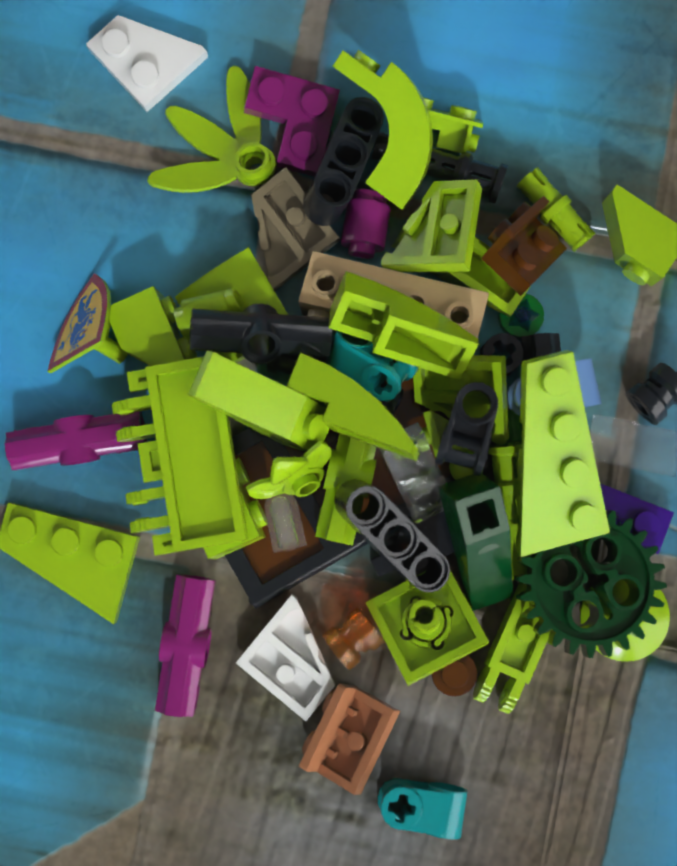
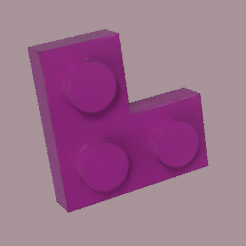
M255 66L244 113L285 124L286 127L276 163L277 167H286L288 170L314 177L326 149L340 89Z

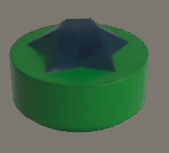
M525 294L512 316L508 317L500 312L498 313V322L502 331L517 339L522 336L535 334L541 328L544 321V309L541 303L529 294Z

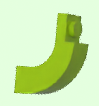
M359 49L354 57L342 51L333 67L375 97L384 109L389 124L387 149L365 183L400 209H404L422 184L431 160L433 133L428 108L414 82L393 62L389 64L380 77L376 72L381 65Z

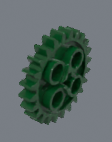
M606 510L610 533L532 554L531 558H517L520 564L528 567L526 574L514 576V580L527 584V590L516 595V599L530 601L531 606L522 613L523 617L527 619L538 617L539 621L536 623L533 631L541 635L551 630L547 643L557 647L565 639L564 651L571 655L576 653L580 644L583 656L593 658L596 645L602 655L608 657L612 656L613 642L621 649H630L627 635L630 634L636 638L644 639V632L639 626L641 622L656 624L657 622L654 616L648 612L650 606L664 607V602L654 597V590L667 588V584L655 580L654 574L663 570L665 565L651 563L650 557L659 550L658 547H643L641 545L648 534L646 530L630 533L633 519L623 518L616 525V511ZM598 538L602 539L608 548L607 556L601 563L595 562L590 552L593 542ZM571 545L576 546L581 565L572 556L569 550ZM561 559L567 564L568 576L563 583L557 585L551 579L550 568L556 560ZM586 573L596 574L597 580L592 583L594 591L583 588V584L588 581ZM623 579L628 585L629 595L623 603L618 604L614 600L612 592L615 583ZM599 600L608 607L611 613L610 618L606 619L604 617V611ZM585 601L589 606V617L585 623L576 625L572 618V610L578 602Z

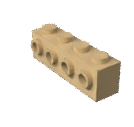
M315 251L312 252L298 301L302 315L330 318L331 305L345 271H348L409 296L432 308L478 338L489 293Z

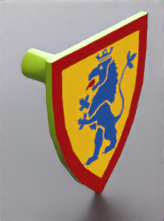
M95 273L78 295L61 327L47 372L49 373L55 372L93 349L119 364L128 355V353L120 348L118 342L108 337L111 328L109 321L111 311L110 290L106 281Z

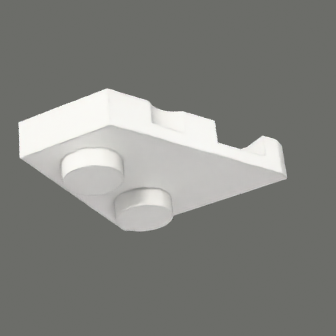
M119 15L86 43L89 51L146 112L152 109L208 58L207 51L201 45Z
M291 594L237 660L236 664L303 720L307 721L334 688L335 682L299 600L295 595Z

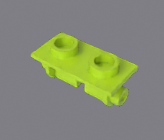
M423 97L429 111L432 129L440 130L436 147L464 154L467 151L475 153L480 135L472 134L473 126L483 128V121L475 119L477 111L457 105H451L450 112L432 108L434 100Z

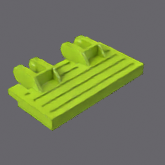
M204 356L148 366L142 370L127 372L129 391L133 393L149 390V395L120 400L112 404L113 414L130 415L135 412L152 410V424L124 427L121 430H117L116 437L117 442H131L156 437L155 441L138 443L143 483L162 480L163 486L125 494L127 505H144L148 502L162 499L166 501L168 515L154 518H138L130 523L131 533L170 527V533L152 536L155 556L248 540L229 417L188 395Z

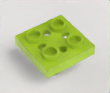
M451 570L449 579L437 591L423 592L408 581H405L365 602L408 686L489 644V640ZM443 608H445L446 619H444L443 612L441 611ZM449 608H451L454 612L452 617H450ZM408 628H410L413 637L410 640L402 639L400 636L401 631L403 630V635L408 637ZM438 638L434 642L436 647H439L441 642L444 641L443 648L441 650L433 649L431 647L432 640Z

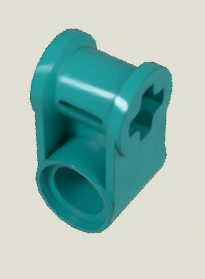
M336 330L332 340L330 356L326 360V364L353 379L380 401L394 399L401 391L402 382L412 379L418 371L416 366L400 361L394 363L391 358L373 353V342ZM386 381L388 384L382 388L381 385Z
M392 778L384 782L377 794V803L384 821L392 828L425 833L443 839H460L468 790L457 785L442 782L427 783ZM404 794L409 805H401L400 812H394L389 802H397L399 795Z

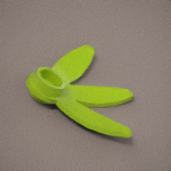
M239 66L230 67L226 79L228 113L236 138L233 139L213 122L187 109L170 106L165 110L166 118L180 136L197 150L219 161L186 163L153 171L147 178L150 186L171 192L191 193L218 188L236 179L247 186H259L265 184L273 177L276 172L277 162L273 152L261 144V118L244 113L250 82ZM253 164H262L256 169L249 170Z

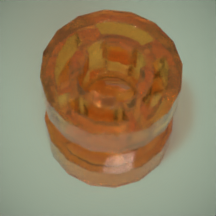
M358 606L347 614L346 622L343 623L344 627L342 629L332 626L322 634L328 646L349 671L360 663L361 651L364 653L368 650L375 651L385 643L382 636Z

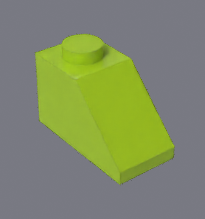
M617 184L602 202L614 262L623 268L622 273L632 282L639 285L648 284L652 287L664 278L677 258V223Z

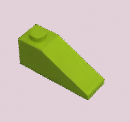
M212 351L206 352L188 393L191 397L282 445L307 452L317 442H324L330 429L322 421L327 409L326 407L297 391Z

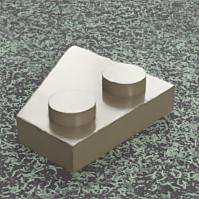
M286 167L251 194L254 213L259 224L258 235L261 250L264 252L268 274L267 279L274 291L278 290L309 265L313 251L324 254L341 240L331 225H317L308 219L303 208L304 198L307 193Z

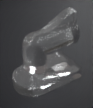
M281 494L268 498L265 503V515L273 552L295 550V548L307 546L300 511L295 497Z

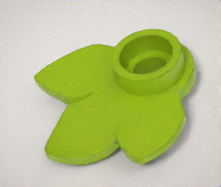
M319 441L304 453L302 457H276L272 462L270 477L247 485L246 490L254 499H268L281 494L296 495L297 497L308 496L320 487V482L325 476L323 467L330 459L332 450L327 443Z

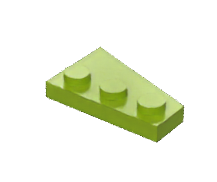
M8 503L0 529V549L112 624L117 623L140 536L24 505Z

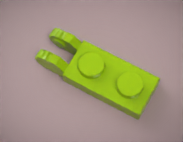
M519 582L484 661L486 666L478 677L472 696L474 697L473 699L484 703L489 698L499 673L502 672L511 676L503 688L498 703V710L506 714H510L514 709L525 683L529 685L551 632L549 630L541 635L536 634L533 629L539 618L527 619L523 617L522 613L531 606L530 601L516 599L517 594L527 590V584Z

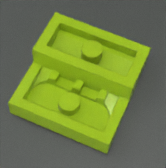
M249 247L215 267L175 296L181 306V302L184 299L234 287L238 291L245 308L253 304L262 303L276 309L278 314L288 315ZM214 352L236 363L245 359L242 353Z

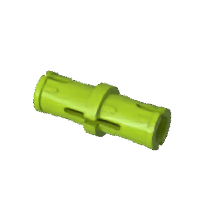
M539 167L527 174L517 184L518 189L533 204L542 196L550 201L540 212L542 214L540 219L545 225L550 223L573 252L578 250L596 234L570 205L572 200L567 194L562 196L547 180Z

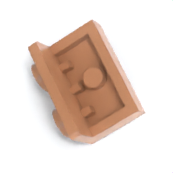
M339 683L336 689H333L325 698L322 706L324 714L317 729L308 735L303 744L302 754L304 756L299 767L306 772H318L353 795H361L400 711L357 686Z

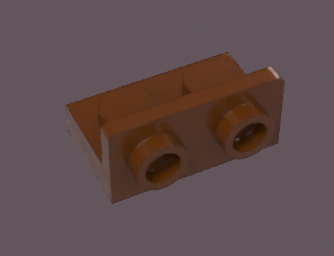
M544 196L532 206L525 201L509 219L506 218L487 238L493 245L481 258L520 296L567 249L552 229L544 226L536 219L550 202Z

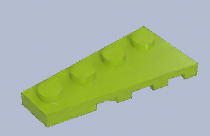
M564 350L522 361L520 402L522 448H519L518 467L521 468L520 494L517 495L519 536H516V553L520 557L610 533L573 351Z

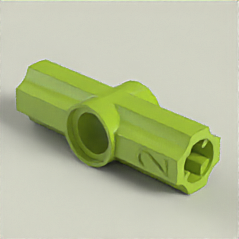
M339 434L336 450L332 449L323 486L326 492L323 505L320 508L315 537L353 546L356 531L336 510L334 503L335 494L338 488L349 480L356 479L370 485L372 484L377 459H374L376 446ZM366 492L359 494L354 499L352 504L354 514L361 513L363 501L368 499Z

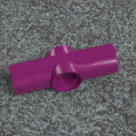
M142 411L130 415L110 414L94 417V415H77L54 420L52 425L6 432V441L4 443L6 457L10 463L11 470L14 471L58 463L61 466L93 462L100 460V456L138 451V443L147 442V439L117 442L116 432L124 427L146 424Z
M176 575L169 621H166L160 642L159 661L162 662L155 706L156 712L174 717H193L195 715L200 691L202 668L206 667L211 644L212 628H209V621L216 583L215 579L196 575Z

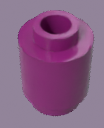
M355 190L352 199L346 207L341 245L348 248V254L353 257L372 259L375 253L383 252L385 249L391 208L387 205L388 199L375 190Z

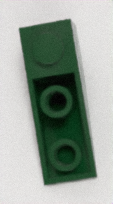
M481 473V476L472 474L439 485L438 490L467 602L472 611L513 597L510 527L500 486L483 473Z

